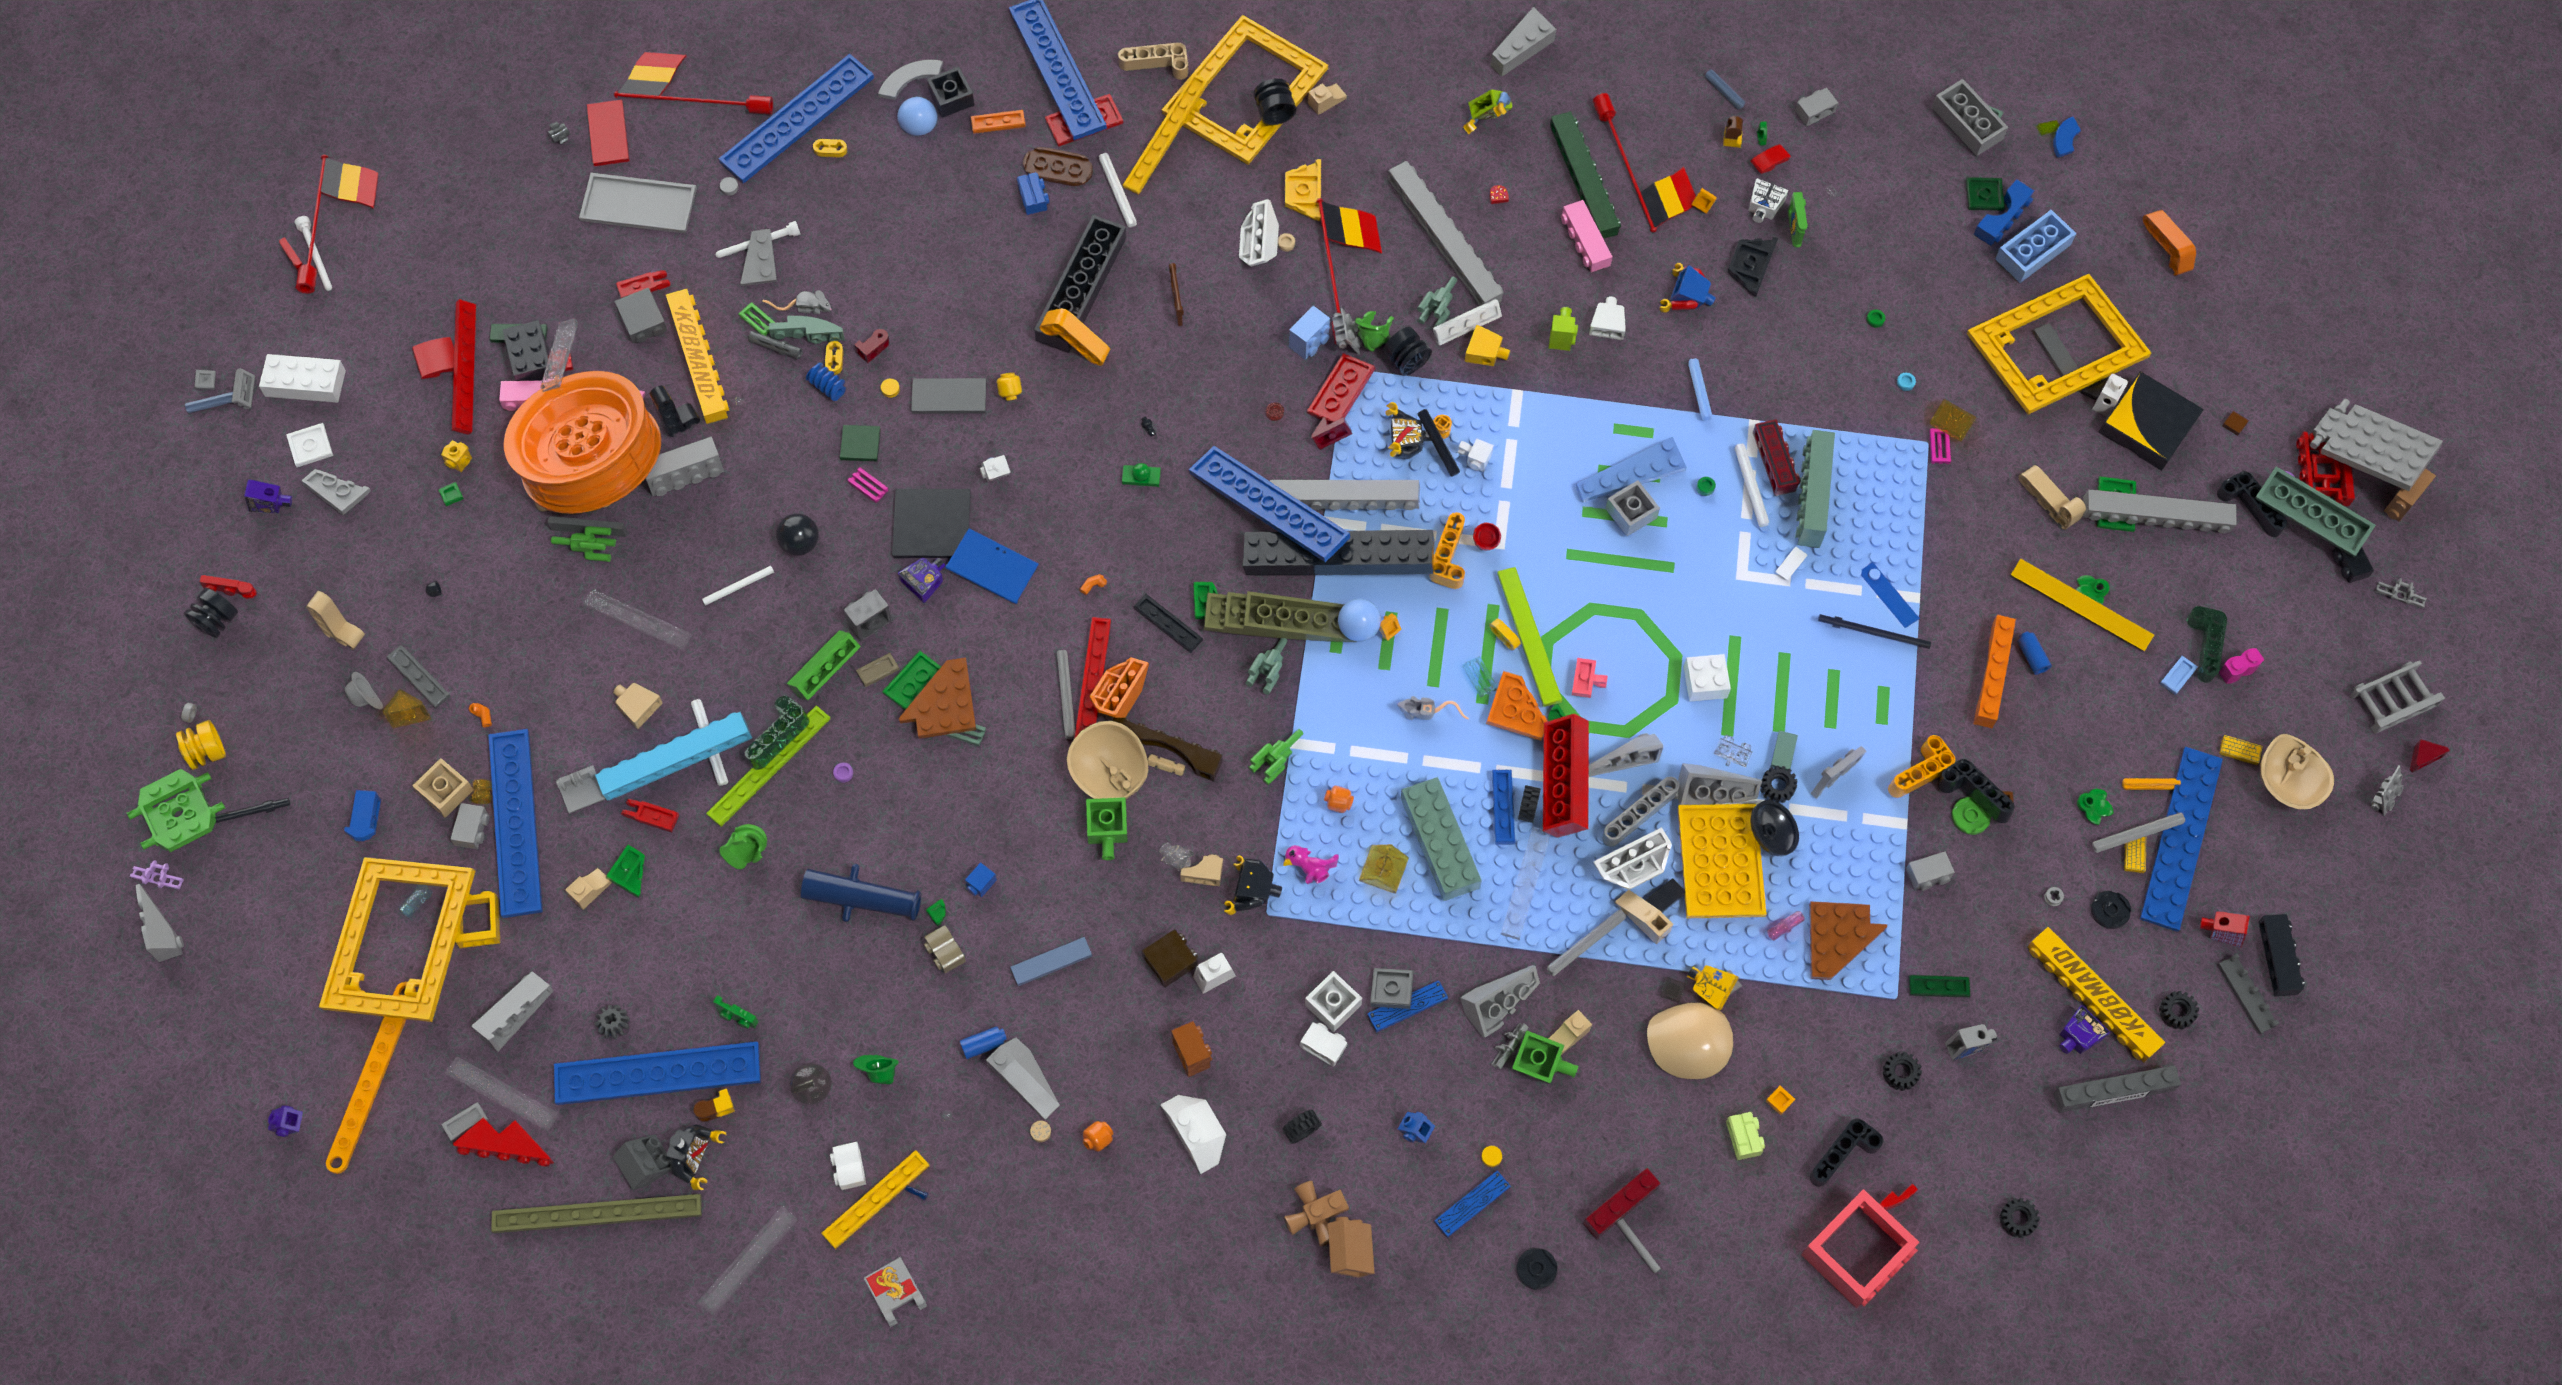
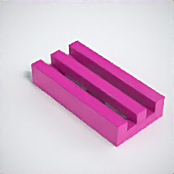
M1930 428L1931 464H1950L1949 429ZM1935 434H1937L1938 458H1936ZM1941 434H1944L1946 458H1942Z
M859 467L857 469L858 472L854 473L853 477L847 481L873 502L877 503L888 492V487ZM860 475H862V476L865 477L867 480H869L870 482H872L874 485H876V486H877L878 488H880L882 491L878 490L876 487H874L873 485H871L869 482H867L865 479H863ZM857 479L859 482H861L862 484H864L866 487H868L870 490H872V491H873L874 493H876L878 496H877V497L874 496L872 493H870V492H869L868 490H866L864 487H862V486L859 485L857 482H855V480Z

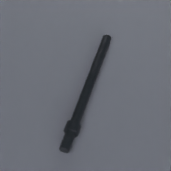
M1819 614L1818 617L1819 622L1831 624L1835 628L1840 629V627L1927 649L1931 647L1930 641L1842 620V617H1830Z
M289 798L277 801L269 800L264 801V804L218 814L215 817V823L265 811L266 813L273 812L277 808L290 806Z

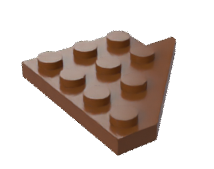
M966 657L947 660L899 717L900 724L916 721L919 739L976 730Z
M1810 902L1811 979H1833L1886 930L1887 924L1870 923V905Z

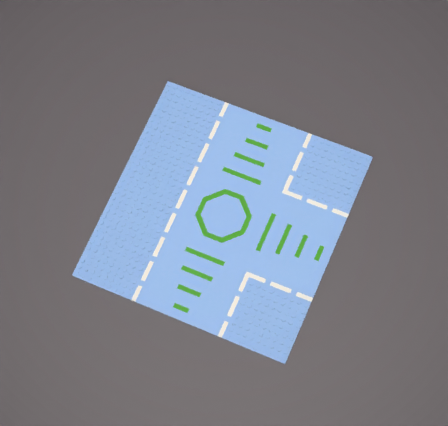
M1373 372L1345 417L1353 434L1335 442L1329 480H1419V509H1325L1324 517L1346 531L1433 530L1435 554L1448 517L1455 512L1461 513L1465 518L1464 529L1451 564L1458 565L1464 569V583L1461 588L1452 589L1432 582L1429 574L1315 575L1312 600L1346 604L1353 599H1366L1378 608L1381 621L1384 620V616H1388L1391 613L1394 614L1402 630L1388 641L1383 638L1380 630L1366 641L1334 642L1306 640L1292 732L1293 734L1297 729H1301L1304 734L1290 747L1292 754L1288 760L1272 869L1274 874L1272 884L1282 886V892L1279 898L1269 895L1267 915L1562 955L1616 911L1621 910L1615 904V901L1628 891L1626 888L1604 880L1595 867L1594 861L1662 827L1672 843L1664 872L1630 889V891L1646 900L1672 878L1684 889L1677 809L1679 805L1678 792L1674 799L1615 846L1610 847L1604 844L1602 836L1605 827L1666 777H1674L1678 780L1682 763L1706 766L1762 780L1765 772L1771 768L1775 744L1780 730L1798 735L1791 764V774L1794 773L1796 775L1795 779L1798 781L1796 784L1797 788L1789 801L1786 800L1785 803L1779 801V803L1785 806L1793 815L1799 830V842L1796 849L1786 856L1772 855L1760 846L1766 917L1686 918L1684 895L1663 912L1674 925L1671 932L1657 945L1626 915L1624 921L1578 957L1689 972L1692 967L1702 971L1705 965L1725 972L1731 970L1734 975L1739 976V979L1896 999L1899 982L1909 793L1900 798H1895L1889 794L1888 786L1896 775L1911 768L1917 646L1840 627V629L1835 628L1831 624L1819 622L1818 617L1819 614L1830 617L1838 616L1842 617V620L1918 638L1919 620L1904 628L1863 579L1861 569L1873 562L1879 570L1871 569L1869 578L1872 580L1879 579L1881 571L1919 617L1928 443L1778 423L1783 429L1784 442L1787 441L1788 453L1794 460V469L1799 474L1800 480L1803 477L1801 466L1805 456H1802L1803 447L1806 445L1807 436H1811L1812 430L1835 432L1827 532L1820 548L1797 545L1798 538H1795L1796 527L1799 524V521H1796L1797 512L1800 510V505H1798L1799 494L1802 491L1799 488L1800 484L1796 492L1779 496L1774 495L1752 433L1755 424L1766 421L1712 415L1711 420L1703 421L1701 414L1696 412ZM1394 402L1399 410L1418 420L1420 419L1417 413L1423 409L1428 410L1433 421L1436 416L1441 414L1449 416L1452 421L1449 437L1443 440L1459 467L1460 473L1453 477L1450 476L1432 441H1423L1422 451L1410 459L1399 456L1391 457L1390 452L1392 449H1388V447L1392 444L1391 418L1393 414L1391 416L1386 415L1385 411L1390 409L1386 405ZM1670 437L1674 438L1687 467L1686 471L1642 484L1660 507L1657 519L1626 536L1605 509L1607 499L1617 492L1582 503L1576 489V483ZM1476 439L1494 445L1492 456L1484 472L1470 468L1467 465L1468 456L1458 454L1461 441L1473 446ZM1737 444H1744L1769 519L1768 526L1760 527L1758 525L1735 452ZM1710 477L1715 481L1716 487L1713 494L1703 496L1698 493L1696 486L1700 478ZM1484 522L1493 523L1501 532L1500 544L1490 551L1479 549L1473 541L1475 528ZM1451 538L1446 539L1447 541H1454ZM1797 547L1805 552L1807 557L1791 577L1786 580L1776 573V570L1792 550ZM1446 554L1440 555L1442 557H1448ZM1512 567L1517 569L1560 691L1562 703H1558L1565 716L1576 714L1589 720V765L1645 733L1649 735L1655 734L1664 747L1659 762L1589 777L1588 830L1559 838L1543 831L1544 735L1542 741L1486 724L1503 671L1522 676L1527 689L1532 693L1541 713L1546 717L1547 721L1552 707L1556 705L1543 707L1522 644L1515 650H1510L1489 627L1495 619L1499 618L1519 638L1497 575L1498 571ZM1440 570L1434 571L1436 573H1442V571ZM1452 576V578L1454 579L1460 578L1458 576ZM1725 654L1731 687L1728 698L1690 702L1684 673L1686 658ZM1577 658L1596 660L1595 674L1608 676L1606 688H1600L1593 684L1591 698L1572 695ZM1412 696L1419 700L1421 698L1434 700L1435 708L1446 701H1454L1469 720L1463 718L1452 704L1446 705L1442 710L1435 713L1430 720H1422L1417 717L1409 720L1398 707V703L1411 699ZM1862 746L1867 752L1861 760L1846 774L1840 776L1829 788L1826 786L1822 794L1816 799L1811 792L1823 777L1821 773L1829 766L1831 768L1834 767L1833 764L1839 758L1844 759L1851 749L1856 750ZM1512 769L1515 845H1495L1492 770ZM1436 777L1439 778L1482 880L1480 889L1443 901L1400 799L1401 789ZM1778 778L1772 780L1774 789L1782 791L1786 788V783ZM1335 785L1349 789L1352 793L1351 795L1354 796L1350 810H1346L1345 813L1329 810L1326 806L1327 801H1324L1327 789L1331 790ZM1525 785L1541 788L1533 823L1518 819ZM1665 786L1669 791L1674 790L1671 786ZM1760 787L1758 799L1738 803L1728 802L1723 804L1757 805L1758 803L1765 800H1769L1770 798L1764 797L1765 793H1761L1762 787ZM1655 797L1651 798L1653 802H1660ZM1642 809L1636 810L1639 814H1645V811ZM1622 821L1626 826L1631 825L1628 821ZM1613 832L1607 833L1610 837H1617ZM1293 845L1308 848V851H1311L1308 857L1325 860L1330 859L1335 854L1339 855L1337 867L1330 868L1328 870L1329 877L1318 884L1315 881L1307 884L1305 880L1307 875L1302 868L1294 865L1283 866V862L1285 861L1286 850ZM1810 902L1870 905V923L1887 924L1886 930L1833 979H1811Z

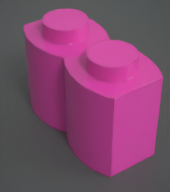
M2257 648L2248 649L2241 656H2235L2227 660L2219 674L2225 683H2234L2241 676L2254 673L2264 661V658Z

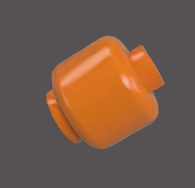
M1335 785L1331 790L1327 789L1324 801H1327L1326 806L1329 810L1345 813L1346 810H1350L1354 796L1351 795L1352 793L1349 789Z
M1096 1121L1083 1131L1084 1140L1082 1142L1088 1150L1092 1149L1099 1152L1112 1142L1113 1131L1106 1122Z

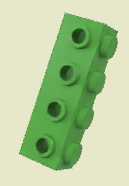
M839 630L799 670L787 685L799 698L809 700L861 646L850 633Z

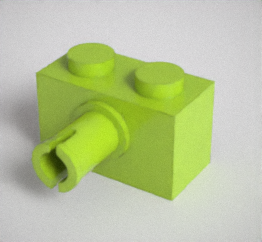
M1562 307L1560 309V316H1553L1549 348L1570 351L1571 345H1575L1578 325H1575V317H1571L1572 309Z

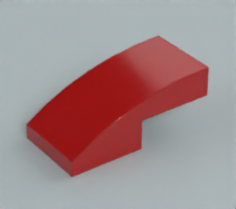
M1778 144L1760 153L1750 162L1763 174L1773 170L1776 165L1788 161L1791 155L1781 144Z
M1911 1184L1899 1197L1892 1191L1880 1205L1886 1211L1895 1208L1911 1198L1918 1188Z

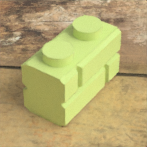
M1752 1112L1728 1117L1726 1124L1737 1160L1760 1156L1763 1149H1765L1763 1137L1758 1135L1759 1122L1757 1117L1753 1118Z

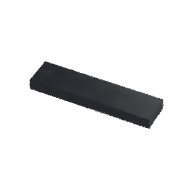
M1145 594L1133 606L1137 612L1189 653H1192L1203 641L1200 635L1149 595Z

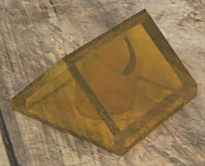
M1944 399L1929 424L1962 442L1978 418Z
M401 689L397 691L383 710L384 716L393 729L432 720L423 702Z
M1391 844L1372 845L1359 881L1396 894L1409 857Z

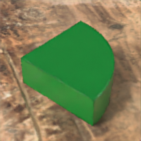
M1766 121L1760 122L1757 130L1760 146L1766 145L1767 142Z
M1559 704L1552 707L1548 715V721L1565 716Z
M940 899L926 909V912L937 926L942 923L943 918H945L944 915H946L943 899Z

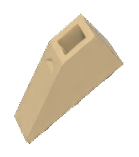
M1626 891L1615 901V904L1656 945L1671 932L1674 924L1660 910L1632 891Z

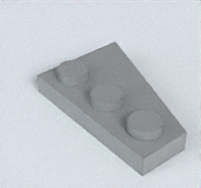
M771 230L752 231L740 285L777 282Z
M317 469L302 479V484L342 515L347 513L371 492L369 487L357 486L352 481L348 480L346 482L337 479L336 476Z
M1862 746L1856 750L1851 749L1844 759L1839 758L1833 764L1834 767H1827L1821 773L1823 777L1811 794L1817 799L1826 786L1828 788L1832 786L1840 776H1843L1854 767L1867 751Z

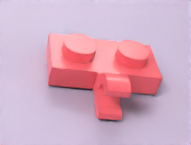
M1577 658L1572 689L1573 696L1591 698L1593 684L1600 688H1606L1608 676L1595 674L1596 660Z

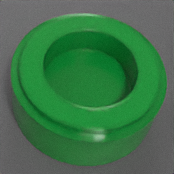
M1871 310L1867 315V323L1871 327H1881L1885 322V314L1880 310Z
M1702 477L1698 480L1696 489L1699 494L1709 496L1713 494L1716 483L1710 477Z

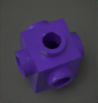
M281 1106V1108L272 1110L268 1118V1130L276 1132L275 1135L280 1137H288L289 1134L299 1132L303 1112L295 1110L291 1106Z

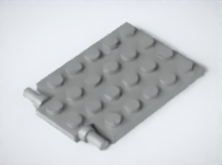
M2343 399L2340 405H2337L2334 409L2330 408L2313 430L2314 440L2311 442L2310 447L2316 449L2320 443L2327 441L2322 448L2321 454L2407 491H2410L2443 442L2440 439L2356 404L2346 415V408L2350 404L2348 399Z

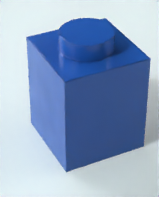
M981 862L965 879L968 892L974 896L977 894L981 898L997 881L996 874Z

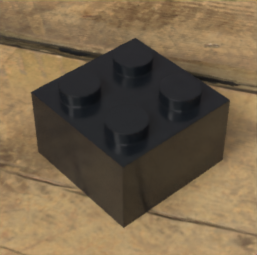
M960 67L927 78L929 93L942 118L975 105L973 92Z

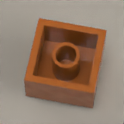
M1194 1021L1171 1030L1173 1046L1187 1076L1190 1077L1209 1069L1210 1061H1212V1051L1208 1043L1204 1044V1035L1200 1026L1196 1027Z

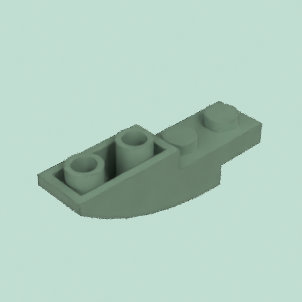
M787 316V322L769 323L771 338L779 340L785 337L799 339L803 336H807L808 342L819 344L822 341L839 342L840 340H845L843 328L818 318Z

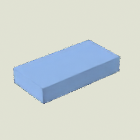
M2181 656L2160 684L2176 695L2198 666L2184 656Z

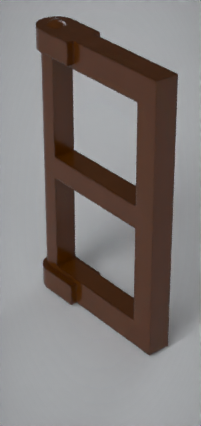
M1171 263L1169 264V273L1178 326H1183L1182 315H1184V310L1181 306L1176 264Z

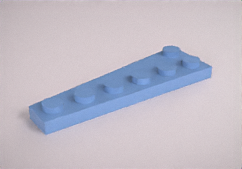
M1670 437L1576 483V489L1583 503L1621 491L1637 480L1644 484L1686 471L1687 467L1674 438Z

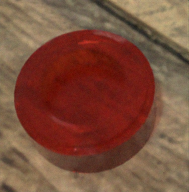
M1270 403L1266 408L1267 418L1272 421L1282 419L1284 407L1280 403Z

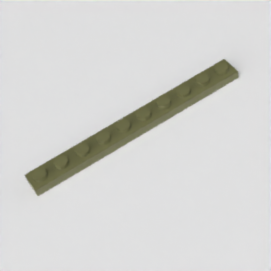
M701 1194L492 1211V1233L702 1216Z

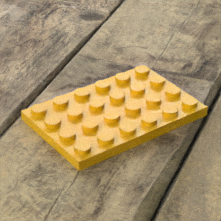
M1756 804L1678 805L1686 918L1766 917L1761 849L1752 833L1750 823L1751 813Z

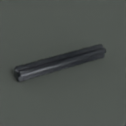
M1423 409L1419 411L1417 415L1450 476L1453 477L1459 474L1460 469L1428 410Z

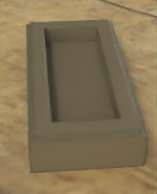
M888 653L857 669L856 672L864 686L867 687L900 669L891 653Z

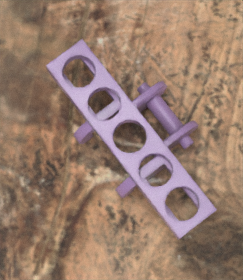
M155 860L150 864V868L143 869L134 866V871L130 874L131 878L142 880L143 884L150 882L158 884L159 888L166 886L180 890L183 883L182 878L166 874L169 870L167 863L160 865ZM156 868L162 869L160 873L154 871ZM137 871H141L142 875L138 876L135 875V873ZM156 875H160V881L158 882L153 880ZM167 878L170 879L169 883H166ZM174 880H177V881H179L180 883H179V885L177 886V885H173L172 882H173Z

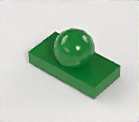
M1137 463L1135 466L1124 465L1122 484L1159 487L1161 468L1148 467L1144 463Z

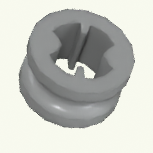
M2052 887L2047 890L2044 899L2048 905L2058 906L2063 901L2064 894L2061 889ZM2054 893L2057 894V899L2052 900L2051 896Z

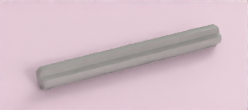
M1066 650L1057 651L1065 738L1074 739L1075 725L1068 655Z
M2177 813L2094 841L2092 844L2093 850L2098 853L2181 825L2185 822V817L2182 813Z
M1622 910L1616 911L1547 967L1548 972L1555 976L1626 918L1625 913Z

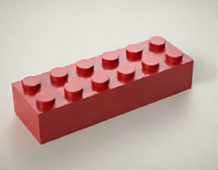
M1576 714L1544 723L1543 831L1559 838L1588 830L1589 720Z

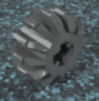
M610 1004L608 1005V1010L601 1008L602 1014H596L598 1021L595 1022L598 1033L604 1034V1037L607 1039L611 1035L613 1039H616L617 1033L624 1036L622 1029H629L627 1023L630 1021L629 1016H626L627 1011L625 1009L621 1010L619 1005H616L614 1009Z

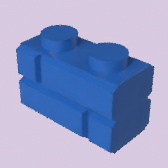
M1036 172L1019 176L1017 184L1026 215L1046 211L1047 204L1050 202L1048 194L1043 192V189H1045L1043 178L1039 179Z

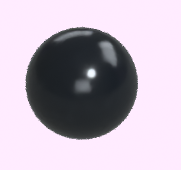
M795 513L786 516L780 521L776 530V539L783 551L790 555L801 556L815 548L819 539V531L816 523L810 517Z

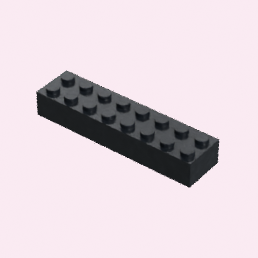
M1092 215L1034 329L1035 341L1067 353L1070 352L1072 346L1059 334L1047 335L1039 327L1046 313L1056 309L1068 310L1084 324L1126 240V226Z

